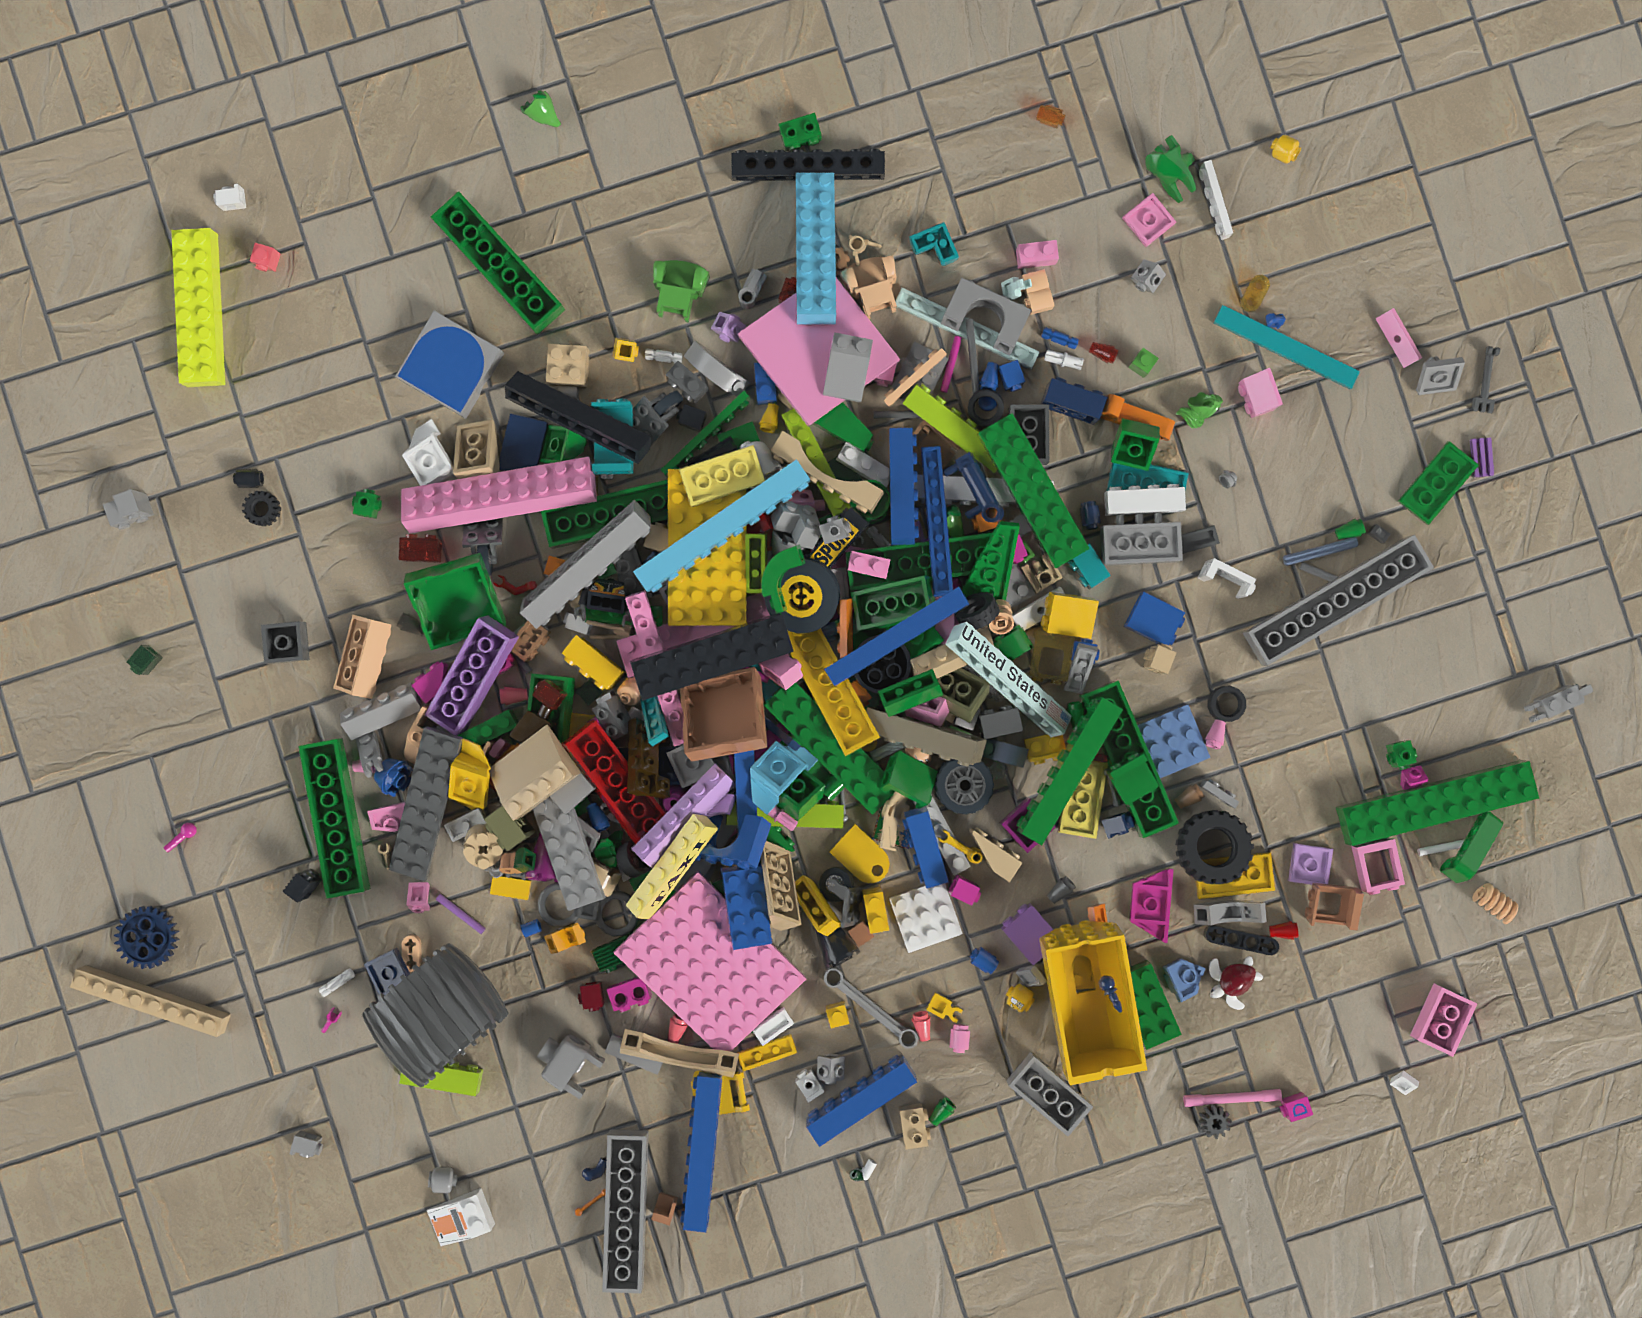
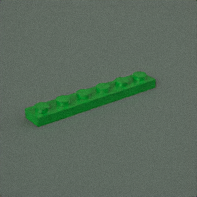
M745 391L738 395L660 469L662 473L668 477V469H680L679 466L683 462L688 463L694 457L693 453L697 449L701 450L707 445L708 442L706 440L711 436L715 437L722 430L720 427L725 422L729 424L736 417L734 414L739 409L742 411L749 405V395Z

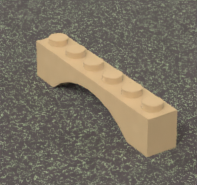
M782 431L771 449L774 460L781 464L783 462L790 464L797 459L811 482L816 484L818 481L823 484V489L829 493H838L840 495L839 498L848 504L850 501L857 505L856 508L865 514L867 511L873 512L883 495V490L868 481H842L824 474L808 460L800 441Z
M628 1029L624 1030L620 1047L621 1054L732 1078L736 1071L739 1056L738 1053L724 1050L703 1049L671 1043Z

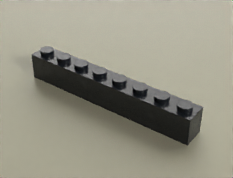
M517 371L505 384L506 399L637 464L641 462L650 450L651 436L645 432H641L610 415L598 411L594 407H590L561 391L549 387L545 383L531 378L529 375Z

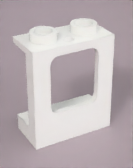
M1215 558L1205 561L1197 577L1202 581H1208L1217 574L1241 586L1236 595L1238 599L1248 597V595L1254 592L1256 587L1254 584L1255 578Z

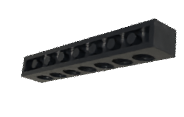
M801 149L793 150V152H785L784 150H774V152H766L765 150H756L755 152L737 150L736 153H731L732 181H796V173H834V180H884L885 151H880V149H870L869 151L833 149L831 152H823L821 149H814L812 152H804ZM770 161L775 163V166L772 168L765 166ZM791 161L794 163V166L787 168L784 164ZM806 161H810L813 163V166L807 168L803 164ZM830 161L832 166L824 167L822 163ZM843 161H849L851 163V166L844 167L841 163ZM862 161H868L870 162V166L863 167L860 163ZM748 162H754L756 166L754 168H748L746 164Z

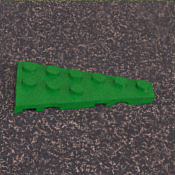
M999 521L961 588L965 597L979 592H988L994 596L995 600L1002 599L1006 601L1019 534V523Z

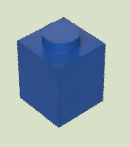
M1018 360L998 368L1005 391L1011 390V392L1022 388L1021 385L1025 383V378Z

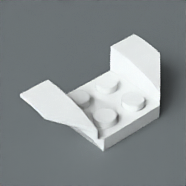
M432 419L416 428L409 448L402 454L420 486L457 480L453 474L454 465L437 438L441 433Z

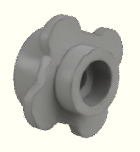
M500 860L493 866L485 869L494 878L504 874L499 871Z

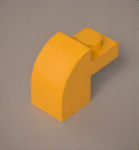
M578 923L544 936L551 954L586 942L584 930Z

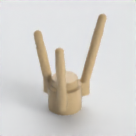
M849 236V246L853 250L856 266L860 265L858 254L865 250L866 245L877 248L882 247L881 244L869 241L868 239L864 240L861 236Z
M586 621L587 624L613 629L615 633L614 635H590V639H624V637H629L631 625L623 627L619 624L610 625L596 621Z

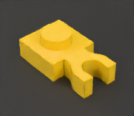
M934 992L926 1008L927 1011L944 1019L945 1015L949 1016L955 1023L958 1022V1018L953 1017V1013L958 1011L962 1014L963 1012L962 1008L951 1006L952 1000Z

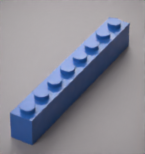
M702 1071L699 1072L697 1077H694L693 1082L696 1096L692 1097L691 1108H694V1115H691L689 1127H693L692 1134H689L688 1146L691 1147L690 1154L687 1153L686 1165L689 1166V1171L685 1173L684 1178L687 1192L683 1193L682 1204H685V1211L681 1213L680 1222L684 1223L683 1230L706 1233L709 1226L722 1075Z

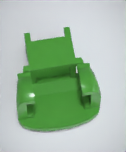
M655 261L653 264V283L660 293L656 310L658 316L663 318L664 311L681 314L685 318V322L689 323L693 299L697 300L698 297L701 298L710 279L709 272L701 266L686 261Z

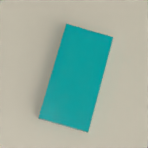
M1112 463L1106 491H1110V487H1121V490H1129L1130 486H1140V489H1148L1150 485H1160V488H1167V485L1179 484V487H1185L1186 489L1189 473L1151 464L1149 470L1146 471Z

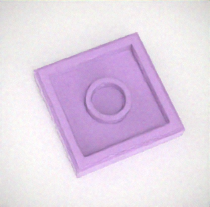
M1293 843L1288 881L1310 885L1312 883L1328 884L1333 849Z

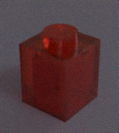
M545 679L538 682L534 688L536 691L533 693V696L545 706L555 710L567 696V693L551 680Z

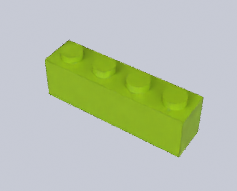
M455 1062L453 1065L447 1063L443 1066L445 1069L443 1073H434L436 1078L433 1080L428 1079L429 1083L422 1087L476 1096L480 1091L483 1069L473 1064L462 1066L459 1065V1062ZM401 1073L399 1084L419 1087Z

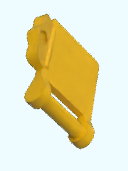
M696 1070L693 1076L697 1077L700 1071ZM743 1071L735 1072L733 1078L722 1076L719 1115L750 1110L745 1096ZM693 1079L691 1081L693 1096H696V1089H693ZM730 1080H735L739 1100V1105L736 1106L733 1103Z

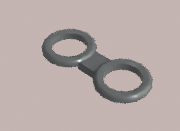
M558 882L546 886L538 899V911L541 918L547 924L554 927H567L575 923L578 918L596 921L598 927L605 934L615 937L630 933L639 921V918H636L632 913L630 923L623 928L615 929L605 923L602 911L608 901L621 899L627 903L632 897L630 894L622 891H613L609 897L576 908L573 914L566 919L553 918L546 909V900L549 894L555 890H561Z

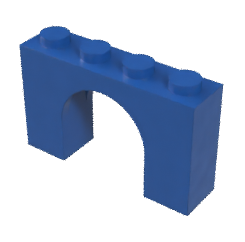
M746 814L737 839L730 846L718 849L716 838L723 816L716 815L710 817V821L718 830L695 861L704 859L712 864L721 862V864L732 867L734 864L743 869H749V867L757 868L771 823L761 816Z

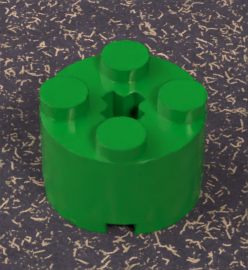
M1020 625L1015 626L1008 633L1001 634L993 640L994 647L999 649L1011 661L1034 648L1023 627L1021 628Z

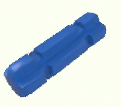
M1047 327L1043 329L1041 334L1042 338L1051 339L1052 342L1063 346L1068 345L1071 349H1075L1079 342L1077 338H1070L1069 335L1058 331L1053 332L1052 329Z

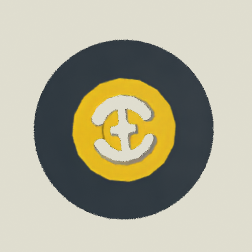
M804 558L805 564L787 570L781 580V590L787 606V610L781 612V614L783 615L787 630L791 632L809 633L822 628L833 618L839 604L841 594L836 576L825 564L812 558ZM805 582L814 589L813 592L807 586L803 588V594L807 595L803 599V605L811 599L814 600V604L810 608H798L791 601L793 599L798 605L802 603V597L798 596L802 592V586L793 592L791 587L794 583ZM771 595L765 596V604L769 614H776L770 605Z

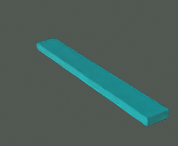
M1224 305L1221 306L1213 324L1347 389L1353 388L1360 371Z

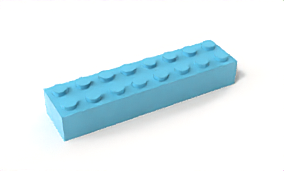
M796 173L797 325L836 324L834 173Z

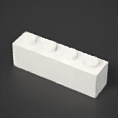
M1179 484L1167 485V488H1160V485H1150L1148 489H1140V486H1130L1129 490H1121V487H1110V491L1104 493L1105 516L1159 512L1172 513L1186 510L1185 487H1179Z

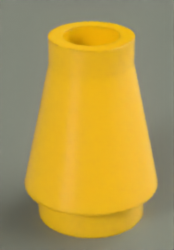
M768 404L759 423L761 431L775 433V430L778 429V405Z

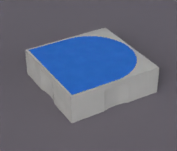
M433 311L395 377L466 419L478 400L484 384L494 373L504 353L498 347L438 312Z

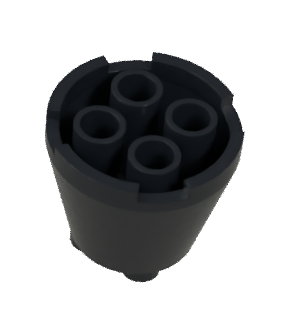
M879 635L867 638L857 647V649ZM904 644L880 658L881 662L886 663L883 666V670L875 668V664L878 663L876 661L854 674L858 683L868 691L878 693L879 690L906 680L911 671V658Z

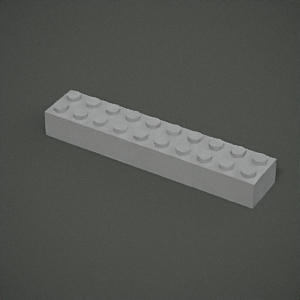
M1407 536L1243 632V635L1260 664L1268 666L1432 570L1434 567L1416 536Z

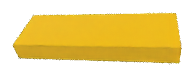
M788 1034L771 1040L764 1046L759 1044L737 1053L739 1054L738 1059L744 1072L796 1054L797 1049L792 1034Z

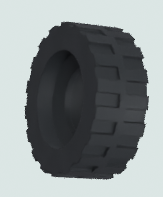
M979 592L966 597L969 605L954 613L959 624L968 622L975 630H978L994 621L999 615L1000 609L991 593Z

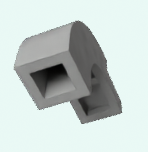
M697 341L693 342L684 355L703 375L736 397L750 384L747 379L722 363L709 349Z
M1228 900L1194 905L1195 924L1214 925L1224 922H1267L1265 902Z

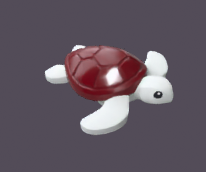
M1246 957L1243 964L1227 966L1223 972L1219 968L1218 959H1212L1209 965V973L1213 979L1220 982V985L1214 986L1209 996L1211 998H1220L1226 994V1002L1230 1007L1237 1010L1243 1009L1245 1005L1236 996L1246 993L1254 980L1260 981L1263 979V976L1252 967V957Z

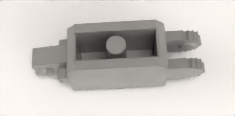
M1578 684L1566 685L1535 698L1534 702L1525 706L1524 709L1525 711H1532L1537 708L1539 713L1529 718L1530 723L1543 718L1553 717L1585 703L1583 696L1594 691L1591 684H1585L1580 687Z

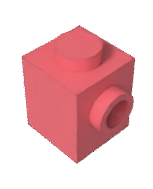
M255 243L250 262L256 265L255 268L258 270L276 272L281 254L272 247Z

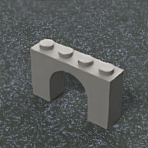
M961 278L941 324L958 332L966 314L971 309L976 307L989 308L998 315L1001 321V330L993 348L1011 355L1031 309L1023 304L1011 301L1006 296L998 295L989 288H983L971 280Z

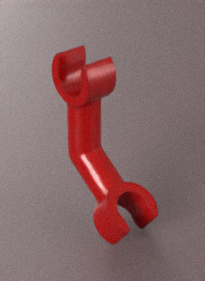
M498 575L503 580L501 585L493 582L494 586L504 588L513 595L532 591L537 587L536 581H530L515 587L507 582V579L502 575Z

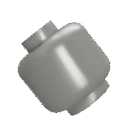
M435 1167L433 1172L430 1171L428 1188H431L433 1193H450L452 1187L457 1185V1175L454 1174L451 1167Z

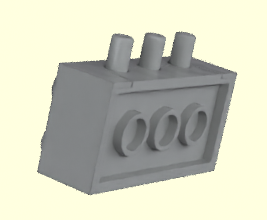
M1159 512L1154 513L1155 523L1143 524V514L1138 513L1135 514L1136 524L1124 525V515H1116L1117 525L1100 527L1102 563L1104 566L1183 561L1181 522L1163 523L1162 513Z

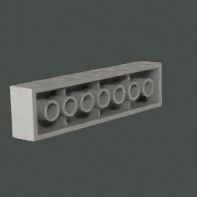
M635 500L631 502L522 599L520 614L536 629L540 625H546L551 619L550 616L561 612L567 601H573L583 587L586 589L592 584V579L606 572L607 566L610 563H616L625 550L629 551L635 546V541L649 534L651 516Z
M610 1129L607 1135L602 1292L642 1293L644 1286L649 1130Z

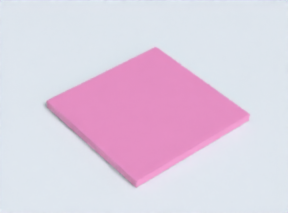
M837 278L836 324L797 325L796 292L738 333V337L807 426H810L845 401V399L823 395L834 332L873 340L865 385L900 361L894 350Z

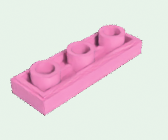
M1394 308L1376 318L1403 368L1422 358Z

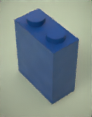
M1141 592L1123 627L1157 644L1172 645L1177 637L1175 635L1177 628H1181L1185 621L1183 617L1185 612L1146 592Z

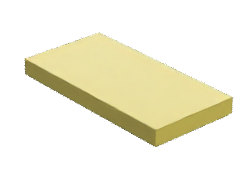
M754 445L679 469L691 507L758 486L765 481Z
M1092 761L1060 815L1059 833L1097 838L1106 780L1104 770L1108 767V763Z

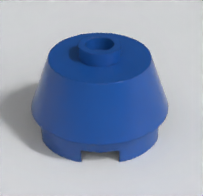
M393 758L385 759L382 762L384 770L381 772L376 770L374 780L384 794L395 797L398 791L404 792L411 782V777L409 776L413 768L409 766L407 761Z

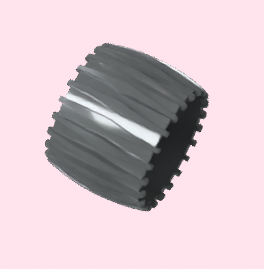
M451 943L443 945L440 948L441 951L435 950L433 952L434 957L426 956L423 959L425 963L420 967L414 965L412 967L414 972L409 976L405 977L404 974L400 976L402 981L398 985L394 986L391 984L388 986L390 991L386 995L383 993L378 995L379 1001L377 1003L375 1001L371 1002L370 1008H366L362 1013L368 1030L385 1056L401 1073L419 1087L427 1085L429 1083L428 1079H435L436 1075L434 1073H443L445 1071L443 1066L447 1063L453 1065L455 1063L454 1057L459 1053L464 1056L466 1054L464 1051L466 1047L470 1044L473 1047L477 1045L475 1040L480 1035L485 1038L488 1035L486 1030L489 1027L492 1030L495 1029L497 1026L495 1022L501 1023L508 1015L500 995L487 976L466 954Z

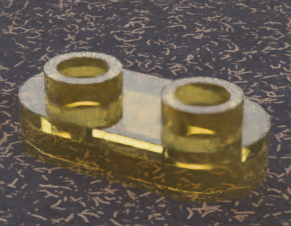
M1257 275L1249 282L1240 300L1241 308L1244 311L1254 312L1261 305L1270 287L1269 279L1266 276ZM1256 283L1261 285V289L1256 288ZM1247 300L1252 301V306L1247 304Z

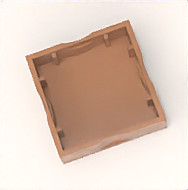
M755 667L733 671L680 688L681 707L684 714V753L691 762L767 748L761 676Z

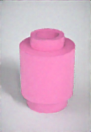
M953 1024L949 1046L953 1048V1052L964 1053L965 1050L969 1049V1025Z

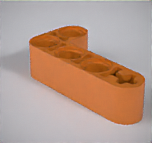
M1114 394L1106 396L1107 399L1100 418L1120 425L1122 418L1157 426L1160 427V439L1169 441L1175 425L1174 420L1124 403L1125 399Z

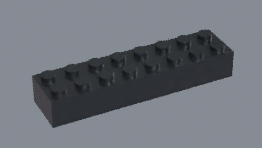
M778 613L630 660V664L643 701L794 651L783 615Z

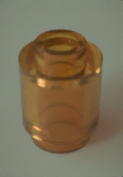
M1046 104V106H1040L1036 120L1040 121L1041 124L1057 129L1059 125H1063L1066 115L1063 114V109Z

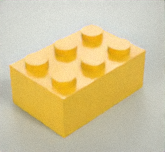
M576 635L562 652L567 663L581 668L579 672L586 678L592 677L596 680L594 684L601 690H612L626 673L625 670L579 635Z

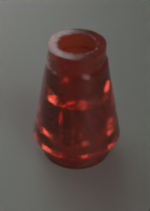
M1092 342L1089 353L1107 364L1114 363L1119 351L1115 346Z

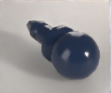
M1108 975L1102 976L1099 979V987L1105 991L1104 995H1109L1114 1008L1119 1013L1122 1012L1121 1002L1115 993L1118 989L1114 987V979Z

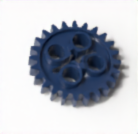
M141 906L139 910L135 908L131 910V913L124 914L126 919H120L119 921L122 925L116 926L120 933L114 934L115 937L119 938V941L114 942V944L120 945V948L116 951H123L120 958L128 957L127 964L134 961L133 967L141 965V969H145L147 966L151 969L155 965L158 967L162 965V961H168V956L174 955L171 949L178 948L174 942L180 940V938L174 935L179 932V930L173 929L177 923L171 924L170 922L173 916L166 918L167 911L160 913V907L153 910V906H148L147 908ZM146 919H148L151 923L150 928H148L145 924ZM131 932L135 933V940L131 938ZM158 934L163 937L162 943L158 940ZM143 947L148 949V955L144 954Z

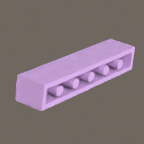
M714 764L648 831L632 850L653 869L692 814L706 816L735 786V783Z

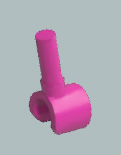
M335 1007L327 1014V1022L321 1030L322 1033H325L329 1026L337 1022L342 1015V1012L339 1015L333 1012Z

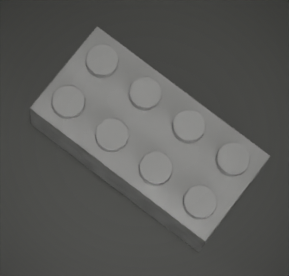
M1032 1052L1027 1055L1006 1080L1009 1087L1067 1136L1073 1132L1093 1108L1089 1100Z

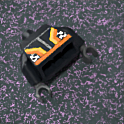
M612 578L607 580L596 579L588 588H583L578 603L579 607L574 610L575 620L579 614H582V621L586 620L585 607H587V609L626 613L623 616L622 626H625V621H629L632 628L633 621L625 600L626 596L631 595V593L625 589L623 582Z

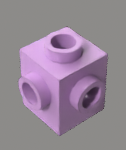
M719 312L711 329L720 335L719 338L727 343L729 341L738 343L740 339L738 333L745 329L746 325L740 322L741 318L735 314Z

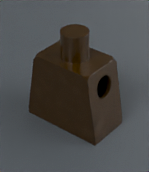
M542 704L538 712L528 710L511 732L510 737L523 743L546 725L554 733L556 722L549 719L553 708Z

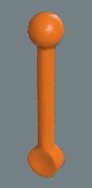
M603 1189L598 1196L582 1208H577L575 1215L581 1216L585 1209L605 1196L606 1189Z

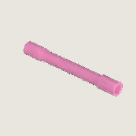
M1280 1089L1183 1096L1185 1107L1256 1101H1282Z

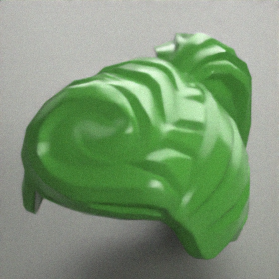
M1199 392L1195 397L1188 399L1189 408H1180L1176 415H1181L1191 428H1199L1203 425L1204 419L1212 416L1220 408L1223 400L1219 395H1207Z

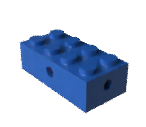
M760 862L757 868L749 867V869H743L738 866L721 868L733 950L772 944L763 871Z

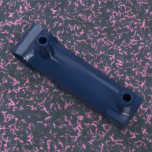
M968 452L955 460V464L943 470L945 476H949L958 470L961 471L978 504L975 508L965 512L967 519L981 513L983 519L987 522L996 523L1002 520L1004 510L999 505L973 453ZM993 507L997 510L995 518L989 516V510Z

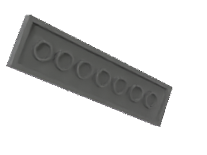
M428 726L424 727L389 866L390 871L424 882L427 880L448 800L451 764L460 753L462 737Z

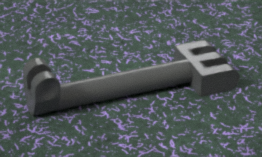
M1486 347L1480 398H1473L1472 411L1477 412L1479 407V412L1484 413L1487 405V413H1493L1495 400L1488 399L1493 358L1500 354L1501 349L1499 347Z

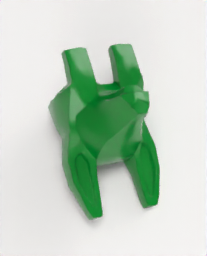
M1171 135L1165 139L1170 150L1166 151L1162 144L1158 145L1154 149L1155 151L1146 156L1145 165L1160 180L1168 195L1177 203L1183 201V198L1176 185L1178 180H1181L1191 193L1196 190L1193 176L1188 169L1195 161L1192 153L1181 154L1180 145Z

